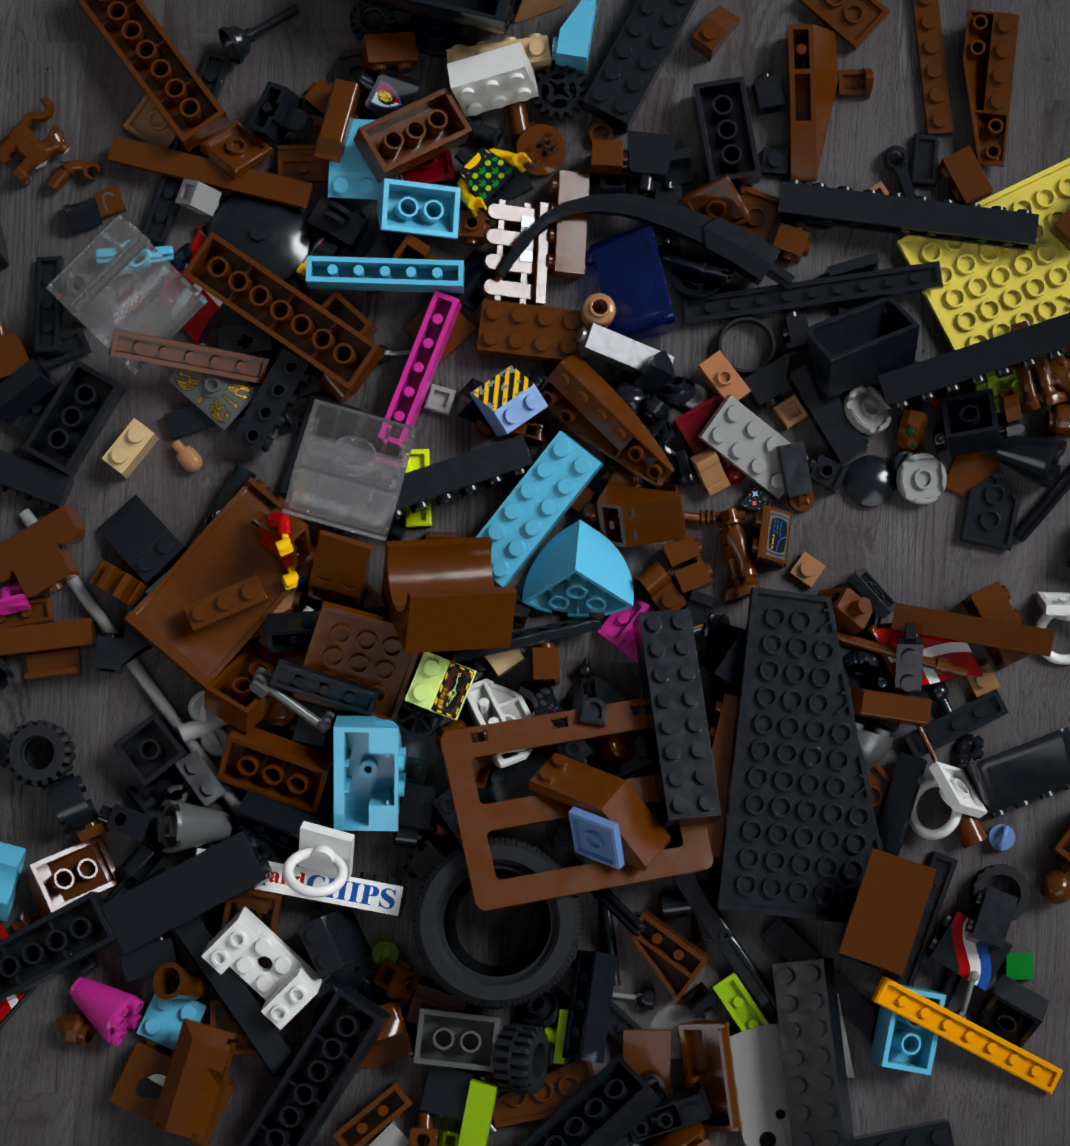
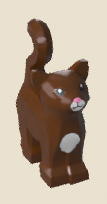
M46 97L41 98V103L45 107L43 112L27 113L19 124L11 128L9 135L0 140V161L6 166L11 163V157L14 154L18 153L23 157V160L13 173L26 186L31 184L30 176L46 166L54 155L66 154L69 151L67 140L63 136L64 132L62 130L59 131L57 124L51 128L43 142H40L30 130L32 122H45L51 119L54 114L55 106Z

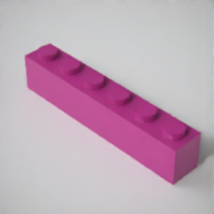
M435 290L378 436L382 440L406 448L462 304L458 298Z

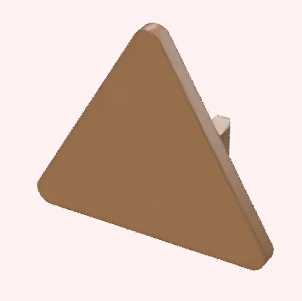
M520 0L514 15V21L518 23L565 6L567 1Z

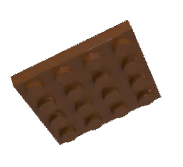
M322 601L302 666L378 689L380 694L371 716L395 722L419 653L404 652L390 618ZM292 692V698L367 716Z

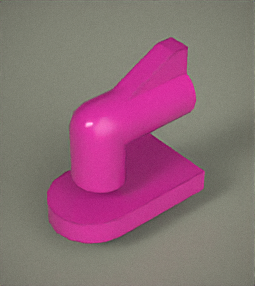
M18 580L0 589V615H9L31 609L28 597Z

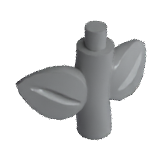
M201 690L188 703V711L193 721L177 725L175 729L182 743L200 738L201 747L205 752L213 756L223 757L228 733L222 727L229 723L204 709L205 690Z

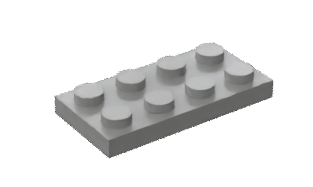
M727 395L698 435V438L772 497L780 499L785 489L776 446L791 443L732 395Z

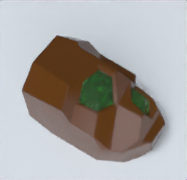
M910 409L902 410L895 437L897 447L901 451L914 453L919 450L924 438L928 414Z

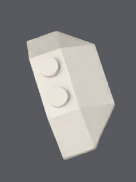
M487 678L472 683L466 697L475 726L522 719L532 715L522 695L504 686L494 684L493 681ZM486 732L482 733L484 741H487ZM533 749L490 757L494 765L504 768L527 759Z

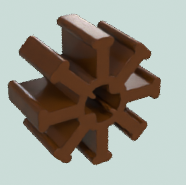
M101 559L88 581L130 607H134V604H137L147 588L141 581Z

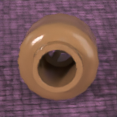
M595 293L587 297L581 308V318L585 325L595 323L605 328L611 325L616 313L614 301L603 293Z

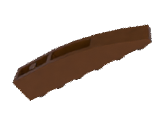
M968 9L962 62L976 156L980 165L1004 167L1019 14Z
M815 24L787 25L785 32L790 179L801 182H816L838 83L836 32Z
M577 353L572 354L557 365L539 389L548 405L546 409L572 434L655 487L660 488L675 469L633 410Z

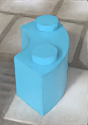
M0 842V920L7 922L17 895L16 884L19 877L22 876L21 871H23L26 848Z

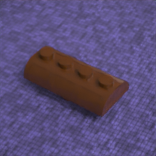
M696 1020L679 1024L686 1089L703 1083L713 1106L709 1119L701 1121L704 1131H741L742 1122L728 1020Z

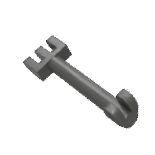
M263 667L257 668L249 686L252 692L261 698L267 694L271 695L322 733L330 729L335 717L333 712L326 711L319 718L281 689L269 685L272 673Z

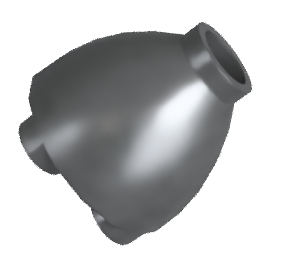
M855 721L857 737L860 742L862 756L865 758L868 773L869 769L877 765L887 755L894 738L889 736V730L875 727L874 731L864 729L865 724Z

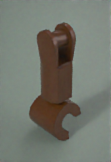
M476 419L475 429L477 434L483 438L495 436L491 427L485 426L482 420ZM524 422L510 433L502 436L515 437L523 434L524 440L542 444L545 443L543 438L544 431H547L548 426ZM527 428L534 429L533 436L526 435Z

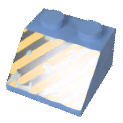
M512 365L470 392V395L497 437L510 433L548 407L536 385Z

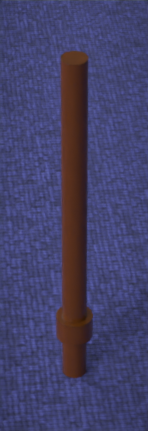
M836 631L839 643L895 658V647ZM923 656V667L933 669L934 673L941 675L948 673L966 678L968 668L948 663L947 659L940 657L934 659Z

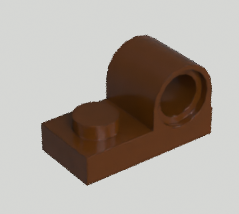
M656 561L635 577V580L659 611L680 610L688 604L659 562Z

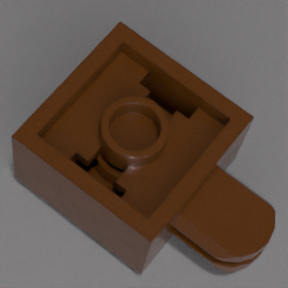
M251 890L226 903L221 930L246 906L270 930L278 935L285 896Z

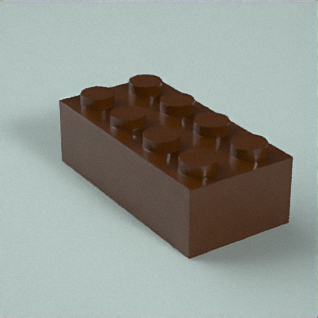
M445 87L358 128L353 141L380 184L384 178L391 179L466 143L473 130L448 88Z
M483 299L477 356L548 365H558L574 353L581 357V352L576 350L578 343L576 341L577 333L585 325L581 318V310Z
M234 727L227 738L217 779L316 815L325 799L334 769L333 755L253 727L247 734Z

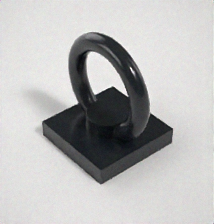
M863 567L848 579L849 582L838 584L832 588L848 587L861 598H868L873 607V613L868 626L875 625L877 627L875 629H878L881 617L884 619L894 611L896 602ZM867 627L854 635L867 640L872 637L870 631L867 632Z

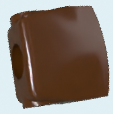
M399 999L378 1005L392 1016L359 1068L385 1065L397 1061L408 1054L410 1058L414 1057V1046Z

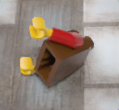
M274 508L268 515L258 511L253 516L251 524L259 529L262 544L283 560L284 570L288 572V574L281 576L285 590L295 588L298 585L299 578L295 570L312 552L308 524L279 508Z

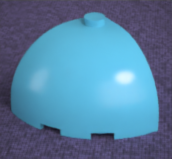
M578 520L554 536L536 557L525 581L522 602L550 614L552 610L568 613L567 617L589 618L590 613L604 612V615L607 616L633 606L634 586L629 568L615 545L602 533L585 522Z

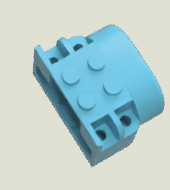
M337 715L333 727L334 829L341 831H398L400 798L405 795L406 773H402L405 770L406 747H402V736L399 727L395 722L377 718V716Z

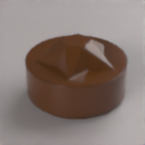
M814 493L788 498L790 507L800 513L810 510L815 502Z

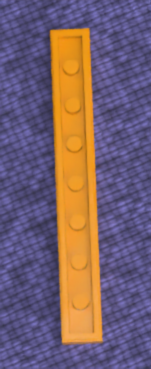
M882 976L871 1001L1049 1094H1053L1062 1075V1069L885 976Z

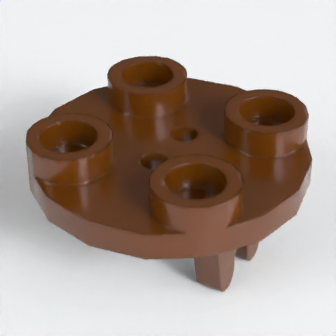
M534 124L526 128L519 135L518 140L514 144V150L516 154L524 152L531 159L532 163L525 162L523 164L527 172L534 175H547L556 171L562 164L565 156V142L562 135L554 127L546 124Z

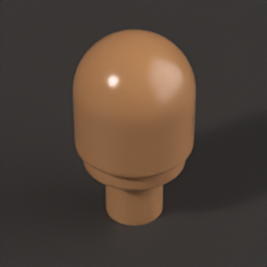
M179 439L171 445L178 453L176 456L178 462L186 471L196 472L202 467V457L193 447L191 448L190 445L185 447Z

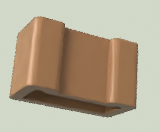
M711 447L690 458L701 485L709 496L731 486L718 455Z

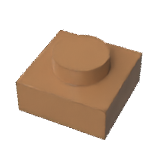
M804 551L789 574L811 588L826 566Z
M989 663L979 667L983 676H966L968 685L975 698L1000 687Z

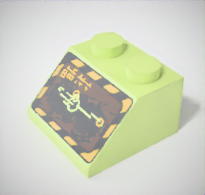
M424 652L405 700L432 712L457 720L477 671L454 663L434 653Z

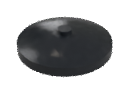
M237 194L218 208L208 227L207 237L211 231L285 282H288L289 279L297 275V268L305 261L310 252L309 226L302 211L296 207Z

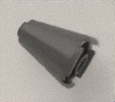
M177 800L163 801L161 806H165L163 812H158L157 839L159 843H164L165 848H162V851L167 854L228 839L234 831L232 829L234 821L227 812Z

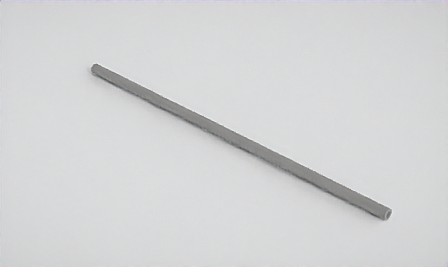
M29 508L19 514L26 527L38 521ZM78 575L67 581L69 587L103 634L106 632L120 634ZM135 658L127 664V667L177 735L175 726L183 724V720L139 659ZM193 739L183 743L189 753L194 750L198 751L217 778L219 770L199 742ZM219 781L227 792L223 800L233 814L236 815V810L241 801L228 783ZM257 839L260 845L259 850L262 853L272 855V861L282 862V857L272 844Z

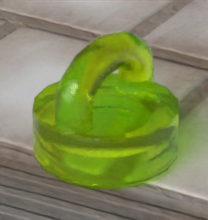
M391 941L379 942L373 949V960L379 966L384 958L397 962L399 958L398 947Z

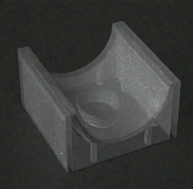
M121 213L46 287L108 349H110L114 328L171 339L208 302L150 243L151 241ZM117 357L134 375L147 363Z
M315 399L295 461L282 513L386 541L417 427Z

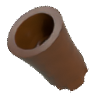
M173 962L162 964L156 970L153 977L154 992L163 1000H199L201 997H205L209 990L207 979L204 975L185 969Z

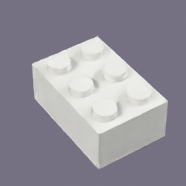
M521 42L447 64L451 90L465 117L479 115L482 112L503 108L506 105L527 101L530 98L539 96L535 73Z

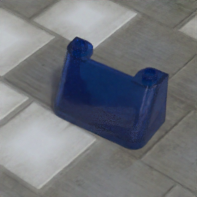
M651 224L640 226L589 245V250L586 251L588 266L593 265L597 273L601 293L609 296L614 301L616 307L615 317L607 329L635 341L673 332L675 325L674 312Z

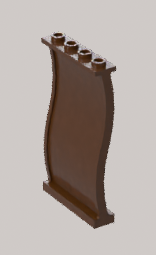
M252 477L247 480V483L216 515L159 583L124 618L126 624L204 690L267 621V613H273L294 589L285 590L281 576L288 574V572L284 570L283 560L262 544L259 529L251 524L253 516L258 511L268 515L274 508H279L306 524L310 523L302 514L297 513L295 515L288 509L290 505L282 497L277 496L275 498L268 492L270 488L262 480L257 479L255 481ZM309 526L312 552L295 570L299 577L298 583L312 569L321 532L320 530L315 532ZM254 575L259 576L269 599L268 602L201 631H193L183 608L184 605Z

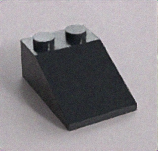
M137 495L131 498L97 529L149 586L166 573L187 550Z

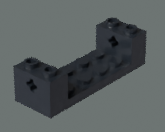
M566 719L551 721L553 729L567 727ZM587 740L535 748L527 759L504 768H499L493 764L485 788L477 789L479 800L482 804H489L540 795V793L529 789V780L555 752L586 765L598 756ZM449 789L433 800L432 803L461 844Z

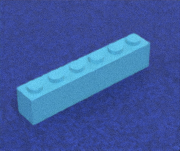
M307 256L306 284L308 289L434 293L436 290L442 293L464 294V260Z

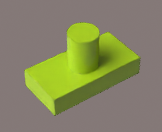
M560 1009L558 1027L549 1026L544 1028L549 1043H556L553 1061L556 1064H570V1059L562 1058L569 1009Z

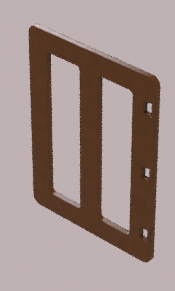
M644 698L605 704L607 707V718L604 728L579 724L580 709L451 730L442 735L440 739L441 751L473 901L478 910L484 912L696 873L705 871L712 866L713 855L706 825L701 824L678 826L682 842L681 847L663 850L646 871L627 863L618 870L603 863L595 862L502 880L496 877L487 837L489 832L569 818L568 812L573 807L542 794L482 804L479 800L471 761L482 757L648 729L646 713L633 715L631 707L644 705ZM566 719L567 727L553 729L551 721ZM486 732L487 741L472 743L470 735ZM654 775L625 779L645 804L658 802Z

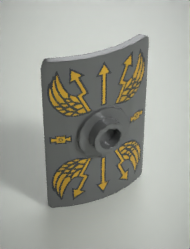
M176 368L168 378L177 389L223 430H226L257 394V391L244 380Z

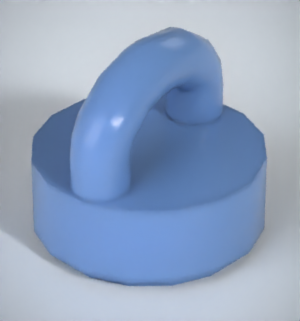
M995 825L988 832V843L995 850H1007L1015 842L1014 831L1008 825Z

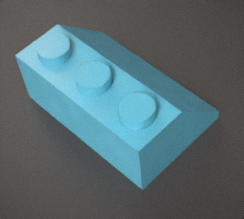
M384 178L378 186L377 216L380 230L457 239L461 188Z

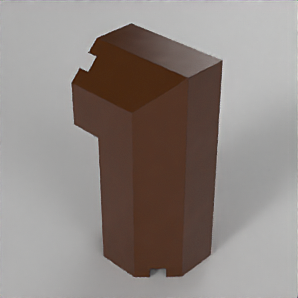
M184 1018L151 1123L152 1126L156 1127L161 1123L160 1129L186 1138H192L193 1134H199L197 1140L204 1141L206 1139L224 1080H221L220 1077L223 1074L227 1075L236 1049V1043H233L232 1039H238L239 1033Z

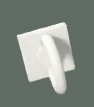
M1037 592V603L1044 613L1038 619L1035 627L1046 628L1054 618L1070 621V593ZM1052 651L1051 657L1043 656L1055 664H1070V654L1063 655Z
M936 761L928 767L934 777L921 781L909 825L920 837L928 840H938L948 836L956 829L961 820L962 813L981 818L988 812L963 769ZM939 787V793L945 803L952 808V813L949 820L942 827L928 829L918 819L917 804L925 791L930 788Z
M303 821L300 827L299 851L293 853L283 866L285 883L294 892L307 897H325L340 890L346 880H349L352 875L355 835ZM298 864L299 867L332 875L336 878L324 886H308L299 882L295 878L293 871Z

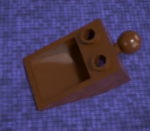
M607 484L597 503H588L582 510V516L585 521L589 523L599 521L601 533L615 546L633 547L682 539L687 535L682 493Z
M321 530L309 579L308 597L358 609L367 588L372 545Z

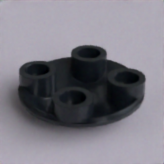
M875 455L857 458L850 464L845 475V486L848 494L863 507L878 506L885 503L894 494L897 485L896 474L891 470L890 463L884 458Z

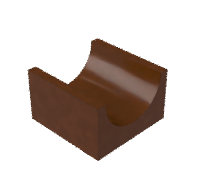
M490 537L386 541L381 598L405 653L510 647L517 591L514 586L494 587L491 567L492 541Z
M873 848L839 953L865 962L863 965L903 978L936 878V869Z

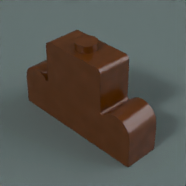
M64 505L0 543V583H11L18 579L28 598L42 597L48 592L51 595L62 590L65 582L79 575L80 571L66 544L75 545L80 543L85 536V527L74 506Z

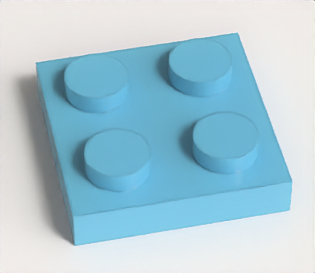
M154 994L136 1033L174 1050L184 1018L201 1022L208 1005L197 1000H163Z

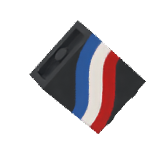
M954 911L952 915L948 913L940 925L943 930L939 937L934 936L927 946V950L930 951L927 957L939 962L967 981H970L969 973L977 971L979 979L975 981L974 987L980 991H986L1013 945L1005 941L1003 948L995 951L966 940L968 932L965 931L968 917L958 911Z

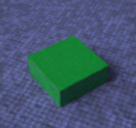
M1008 953L1004 960L1005 975L1013 980H1033V953Z

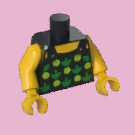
M465 146L462 147L454 157L463 165L458 171L459 180L457 182V187L461 188V201L471 209L474 217H478L476 211L479 208L486 211L487 207L517 178V169L515 167L524 173L526 169L523 167V164L525 162L532 163L531 159L524 152L516 154L495 148L488 150L485 147H482L473 155Z

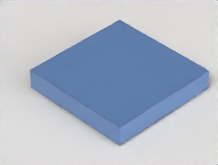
M573 806L568 814L575 853L620 870L625 862L619 824Z

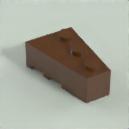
M645 908L638 917L646 926L644 932L640 936H635L630 931L627 934L677 1003L707 963L709 955Z

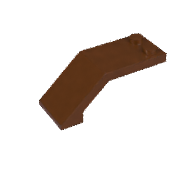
M555 752L529 780V789L618 823L624 862L646 871L670 842L671 837L625 779Z

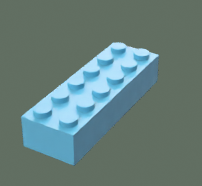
M563 431L558 432L476 536L490 537L492 541V577L502 587H507L604 465Z

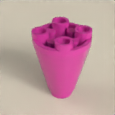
M83 977L78 978L70 988L69 994L73 997V1001L102 1038L115 1047L119 1046L131 1028L133 1030L136 1029L143 1019L140 1013L144 1001L136 995Z

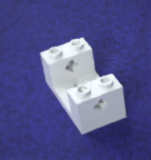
M246 906L208 943L201 956L219 974H222L230 967L266 1000L261 1012L280 1030L318 993L323 978H319L316 971ZM266 956L271 959L272 966L270 968H263L259 965L258 959Z

